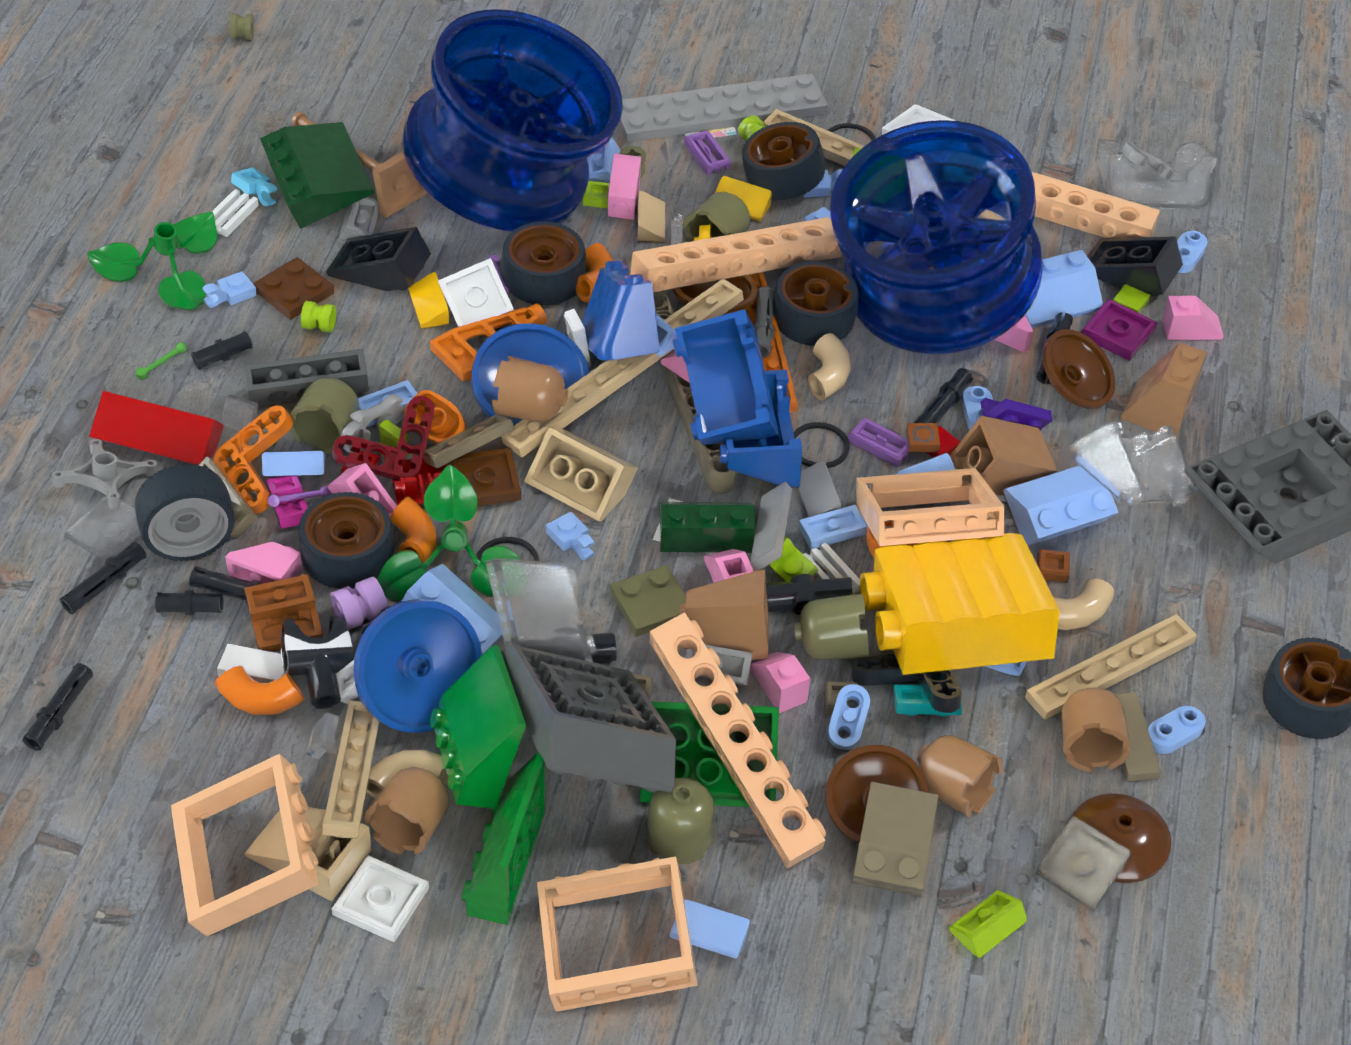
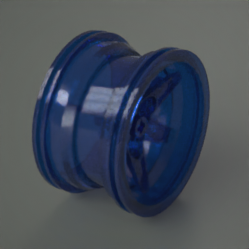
M500 9L475 11L457 18L441 33L432 55L431 76L434 88L427 91L415 102L403 129L402 146L409 168L418 182L434 199L454 213L477 224L503 231H513L520 226L534 222L547 221L559 224L565 221L577 209L586 191L589 180L587 157L597 153L610 141L620 121L623 107L622 95L614 74L600 55L586 42L567 29L546 19L523 12Z
M950 120L918 122L894 129L871 141L859 150L843 168L834 185L831 196V222L836 242L846 258L844 270L854 278L858 287V310L856 316L873 335L892 346L907 351L925 354L956 353L973 349L998 338L1015 326L1030 309L1037 297L1043 275L1041 245L1033 227L1036 214V194L1031 169L1023 155L1012 143L994 131L971 123ZM985 210H989L1006 220L977 217ZM883 241L895 243L878 258L866 251V247L870 242Z

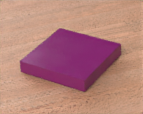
M1108 299L1084 326L1081 333L1091 338L1098 346L1130 361L1155 332L1158 322Z

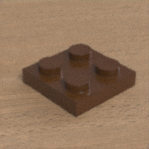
M298 257L253 283L256 287V293L290 320L302 313L305 301H312L318 304L334 294V285Z
M511 448L467 453L451 461V465L463 473L473 486L477 495L478 506L522 500L521 488Z

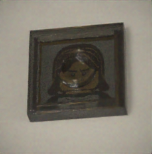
M1072 816L1035 870V874L1095 912L1131 858L1132 852L1075 816Z

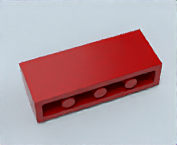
M103 391L89 437L199 465L207 456L212 459L219 444L224 425L212 418Z

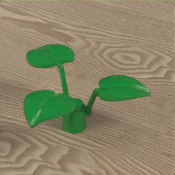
M214 213L197 214L183 219L174 225L169 222L157 224L154 227V238L150 237L148 239L149 243L140 259L137 249L131 244L123 242L111 243L97 250L87 252L89 262L98 274L111 281L123 282L136 276V266L143 265L154 246L161 255H169L173 276L166 277L159 283L158 294L160 299L165 304L174 308L185 310L197 309L204 303L203 299L206 298V293L203 291L205 282L195 271L190 270L178 274L174 251L177 248L182 249L184 247L188 252L194 254L205 253L211 250L217 242Z
M447 465L441 474L429 485L424 495V507L434 520L438 522L450 520L443 529L442 541L438 543L437 548L422 564L419 555L412 550L401 551L390 557L382 567L378 577V582L385 597L397 601L404 598L407 590L427 572L425 568L430 566L444 548L452 552L460 551L463 548L466 549L472 561L478 565L471 573V582L479 592L487 596H511L527 587L528 579L522 562L513 550L500 545L492 546L483 552L480 560L471 548V543L467 542L468 530L462 522L469 521L474 517L478 500L469 480L454 466Z

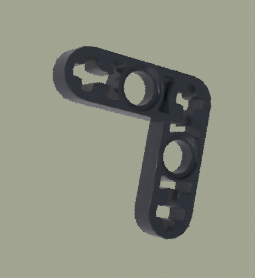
M895 654L862 657L852 662V680L859 685L871 686L919 680L931 706L935 710L951 713L956 712L961 707L962 691L951 670L903 675Z

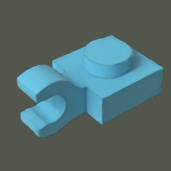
M253 167L232 173L231 183L240 188L244 193L257 194L259 201L264 206L276 204V200L272 199L269 193L276 192L277 187L270 183L271 179Z

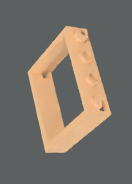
M976 468L856 478V507L879 546L1004 536V505ZM971 475V483L969 481H962V476ZM967 500L971 503L968 505L884 512L881 509L883 507ZM892 520V526H886L884 521Z
M281 754L171 805L188 923L207 937L319 885L315 866L319 862L311 845V840H313L314 836L305 811L308 810V805L300 788L302 777L298 774L296 765L289 763ZM276 785L290 865L214 900L202 820Z
M676 856L659 859L658 857L652 861L637 864L626 863L616 868L600 871L588 870L579 875L557 876L552 880L537 882L548 989L555 1012L698 986L681 874ZM671 886L682 957L566 979L562 978L554 907Z

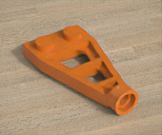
M535 303L528 308L523 307L499 316H493L453 328L430 340V350L464 383L471 379L473 363L477 354L466 342L468 339L480 335H485L489 338L496 333L495 328L508 324L511 326L525 323L545 325L547 323V316L543 308Z

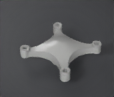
M100 439L90 440L91 459L84 465L72 470L54 471L52 473V485L56 488H61L65 483H77L93 488L107 496L108 508L118 509L120 507V494L117 493V490L134 476L140 474L152 476L154 473H157V462L155 460L143 462L119 460L115 454L103 450Z

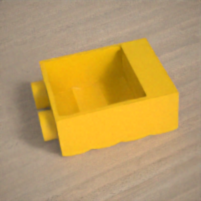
M1005 533L1004 536L959 539L950 542H924L913 546L905 544L883 546L875 549L874 572L861 573L860 594H863L865 611H878L875 614V635L878 647L881 651L893 649L903 675L1054 659L1060 609L1021 534Z

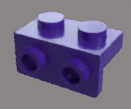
M984 398L980 401L982 415L986 417L1037 427L1040 431L1053 421L1051 411L1009 399L999 402Z

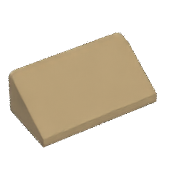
M639 191L637 241L665 242V202L644 191Z

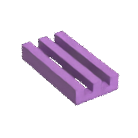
M709 130L685 136V146L706 175H711L712 170H715L716 173L721 172L722 167L725 170L731 169L730 159ZM711 150H712V152L715 154V156L718 158L719 161H717V160L714 158V156L711 154Z
M865 417L848 435L850 443L896 467H899L902 460H905L908 456L909 447L906 438Z

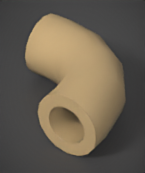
M833 333L825 334L816 342L813 353L821 361L822 367L808 376V385L812 394L821 401L842 388L851 371L849 352L841 340Z
M1090 579L1084 584L1080 595L1069 599L1054 597L1060 609L1058 629L1071 630L1083 628L1102 618L1114 597L1112 585L1101 579Z
M403 750L382 758L371 767L367 793L375 799L397 772L410 767L426 769L435 774L446 785L448 783V775L446 769L442 767V755L427 750Z

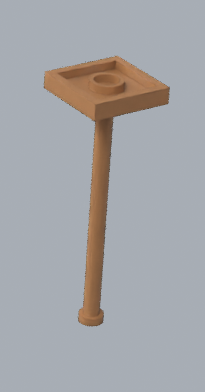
M296 112L291 120L293 126L315 124L307 119L306 114L302 112ZM413 145L383 163L355 148L362 165L373 171L379 213L382 216L388 218L428 194L422 149L418 146Z

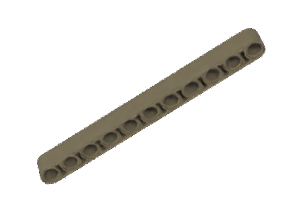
M632 255L627 260L629 267L628 275L631 273ZM665 290L653 292L655 313L665 320L674 314ZM661 359L658 360L709 488L719 494L730 492L735 485L736 472L728 470L726 463L720 462V445H723V443L702 445L699 440H694L690 423L695 422L694 417L697 414L691 385L688 381L663 366Z

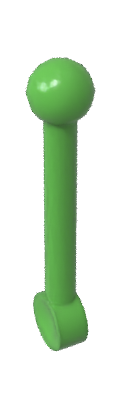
M179 342L176 344L175 349L146 368H138L136 370V377L139 380L146 379L150 371L176 354L185 353L187 350L186 344Z

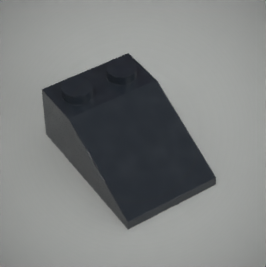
M417 227L348 238L326 273L329 277L384 291L406 290L414 284V280L424 268V264L431 255V252Z
M1176 236L1100 238L1087 256L1096 269L1098 280L1121 289L1127 284L1150 294V296L1163 295L1183 265Z

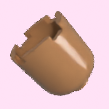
M508 356V361L502 360L493 385L499 388L498 400H492L493 410L496 415L545 422L554 418L561 406L564 407L566 405L568 389H565L563 377L555 367Z
M1099 687L1081 689L1072 694L1064 703L1062 709V742L1066 761L1070 765L1086 772H1093V767L1107 765L1108 769L1111 770L1124 763L1130 755V739L1125 710L1120 699L1110 691Z
M954 735L940 736L931 742L930 745H925L917 757L918 766L927 782L928 793L939 795L938 800L968 818L971 817L972 811L979 814L988 804L996 791V788L991 786L995 773L1002 775L1003 761L1000 757Z
M418 767L402 769L390 779L365 812V824H371L376 832L373 838L386 849L402 855L404 850L414 851V854L417 855L425 849L447 813L450 801L447 788L440 778L426 769Z

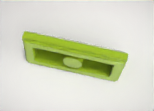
M997 890L949 927V931L973 955L980 958L1025 924L1027 916L1022 900Z

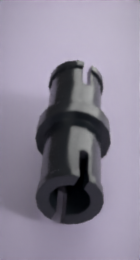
M243 331L223 341L221 338L215 340V344L192 352L191 356L195 366L200 370L220 360L223 362L228 361L230 356L253 348L252 341L248 333Z
M186 590L185 593L157 592L155 608L157 613L184 612L185 615H194L195 612L222 613L224 597L223 593H195L194 590Z

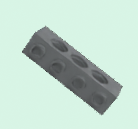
M363 349L244 365L251 408L298 402L306 389L314 381L321 378H336L344 381L355 393L369 392Z

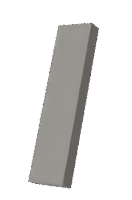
M783 482L761 498L750 564L756 571L763 569L782 555L792 488L787 482Z

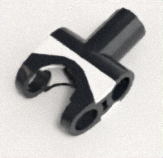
M342 616L330 617L329 634L321 638H311L305 635L299 626L295 624L293 618L283 619L281 658L284 673L290 676L306 675L311 705L317 709L331 708L341 701L336 673L354 660L350 634Z

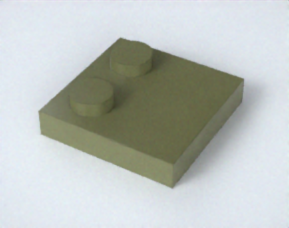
M667 565L610 584V593L635 637L650 633L651 630L679 616L680 604L686 603V595Z

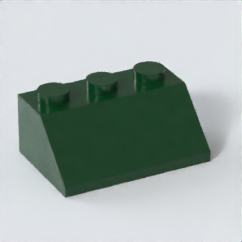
M659 502L660 552H722L735 549L752 553L755 537V515L752 503Z

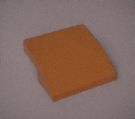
M308 574L244 588L258 650L268 652L281 650L283 619L293 618L300 630L311 638L323 637Z

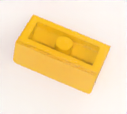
M727 176L721 178L715 192H728L739 197L747 206L750 219L759 222L762 221L771 206L772 191Z
M436 272L430 273L408 288L421 329L449 324V310Z

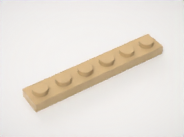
M1175 614L1033 686L1026 691L1025 699L1044 720H1047L1062 712L1066 700L1078 690L1097 687L1107 689L1194 644L1197 634L1178 614Z
M349 700L326 807L322 835L358 839L380 721L369 713L361 701Z

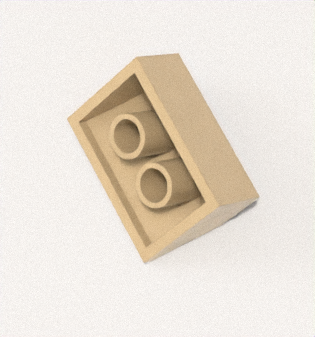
M548 427L524 482L601 522L626 495L638 468L564 429Z

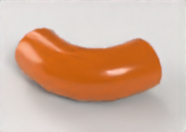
M601 243L592 244L585 250L586 269L589 273L580 275L576 285L577 295L583 302H589L600 269L605 267L606 262L614 261L608 250Z
M406 497L395 508L390 516V520L403 532L406 538L399 546L398 552L412 550L419 555L422 564L437 547V532L429 515L414 500Z
M236 666L220 675L214 683L218 691L236 709L252 715H277L299 705L305 700L302 691L287 673L270 683H260L253 680L243 666Z

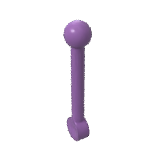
M491 255L488 259L491 258L494 267L499 275V278L504 286V289L508 295L509 288L504 284L498 266L499 257L497 255Z
M323 486L320 490L279 497L271 494L267 498V503L272 507H276L280 502L317 496L326 497V495H331V491L327 486Z

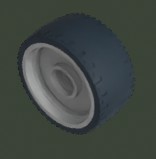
M195 464L170 466L150 476L141 485L139 492H137L135 513L140 534L147 548L159 557L174 561H188L205 557L223 546L233 532L234 510L229 492L221 477L211 469Z

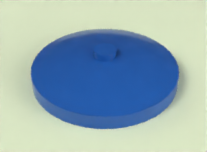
M525 323L503 328L491 335L482 344L474 359L471 382L477 403L490 418L496 415L492 406V400H498L499 388L493 386L496 373L502 360L508 361V356L555 367L563 377L565 389L590 372L585 356L569 337L545 325ZM507 417L512 420L513 426L523 420Z
M413 599L391 606L378 615L367 627L356 650L353 671L355 687L361 702L372 716L393 729L409 733H422L434 730L430 726V717L432 710L438 707L441 696L482 656L479 638L471 623L460 612L441 602L428 599Z

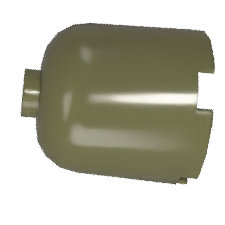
M728 192L713 194L685 218L682 224L687 234L685 242L694 241V237H699V226L711 225L712 238L747 232L750 226V213L747 206L734 194Z
M321 378L314 381L291 411L293 426L290 433L299 444L302 441L305 442L307 445L314 447L313 451L331 453L336 439L341 436L347 424L353 420L350 415L359 409L356 393L348 384L336 378Z
M863 594L816 599L804 605L800 615V622H794L796 642L802 641L808 656L816 660L868 657L867 629H860V622H864V615H866Z
M675 778L672 793L659 790L653 793L649 802L646 842L653 854L657 855L658 853L665 858L676 856L678 864H690L700 860L703 857V853L709 849L714 840V801L708 789L701 783L688 778Z

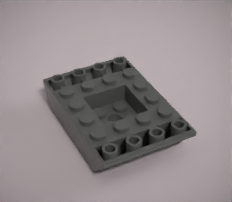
M1328 410L1188 466L1184 470V473L1259 555L1274 563L1281 562L1351 531V434ZM1286 495L1291 497L1293 500L1287 498L1283 499L1281 496Z
M516 645L501 651L526 723V731L529 733L549 770L561 775L566 773L577 774L592 781L597 779L608 780L623 787L627 785L639 786L649 792H657L659 790L672 793L675 780L676 739L631 671Z

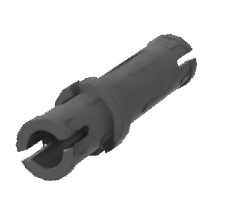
M761 287L757 291L755 324L753 325L762 358L768 357L769 353L771 354V339L775 335V329L772 325L774 290L770 287Z

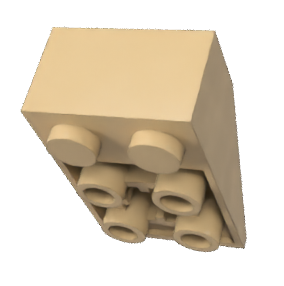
M308 807V810L305 811L306 819L314 836L313 840H311V845L319 864L315 865L319 885L309 890L333 901L371 851L369 827L363 823L360 824L358 839L322 835L326 810ZM280 810L244 853L247 858L274 872L290 865Z

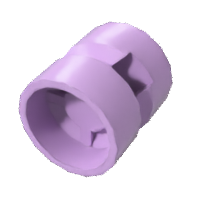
M375 577L357 582L355 589L347 586L330 593L335 616L343 617L348 630L363 625L364 619L373 620L381 614V610L384 607L388 606L384 592Z

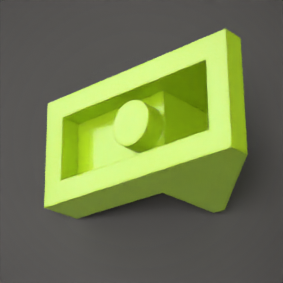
M784 536L781 557L768 565L785 582H790L794 576L800 574L814 576L819 571L793 545L787 536Z

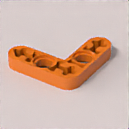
M278 405L270 407L220 446L214 455L215 463L255 514H260L268 509L270 505L267 503V498L271 493L250 462L287 434L293 426L292 416L282 406ZM255 434H260L259 440L254 445L248 446L249 439ZM230 456L236 463L233 467L229 464L228 458ZM248 472L249 475L247 480L244 483L238 485V477L241 474ZM252 490L257 493L258 499L256 501L249 493Z

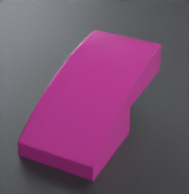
M297 475L281 476L266 480L269 492L278 497L303 493ZM305 499L280 502L278 506L273 507L280 528L284 529L299 525L303 513L308 509Z

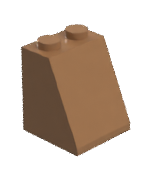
M1179 342L1138 379L1120 419L1176 439L1194 400L1208 352Z
M986 416L979 417L950 455L956 470L976 468L995 495H1005L1003 490L1057 472L1039 428ZM963 475L962 481H969L971 483V475Z
M765 570L753 571L687 590L686 603L680 604V615L685 612L690 621L695 620L704 635L701 638L704 644L753 653L752 660L769 659V613Z

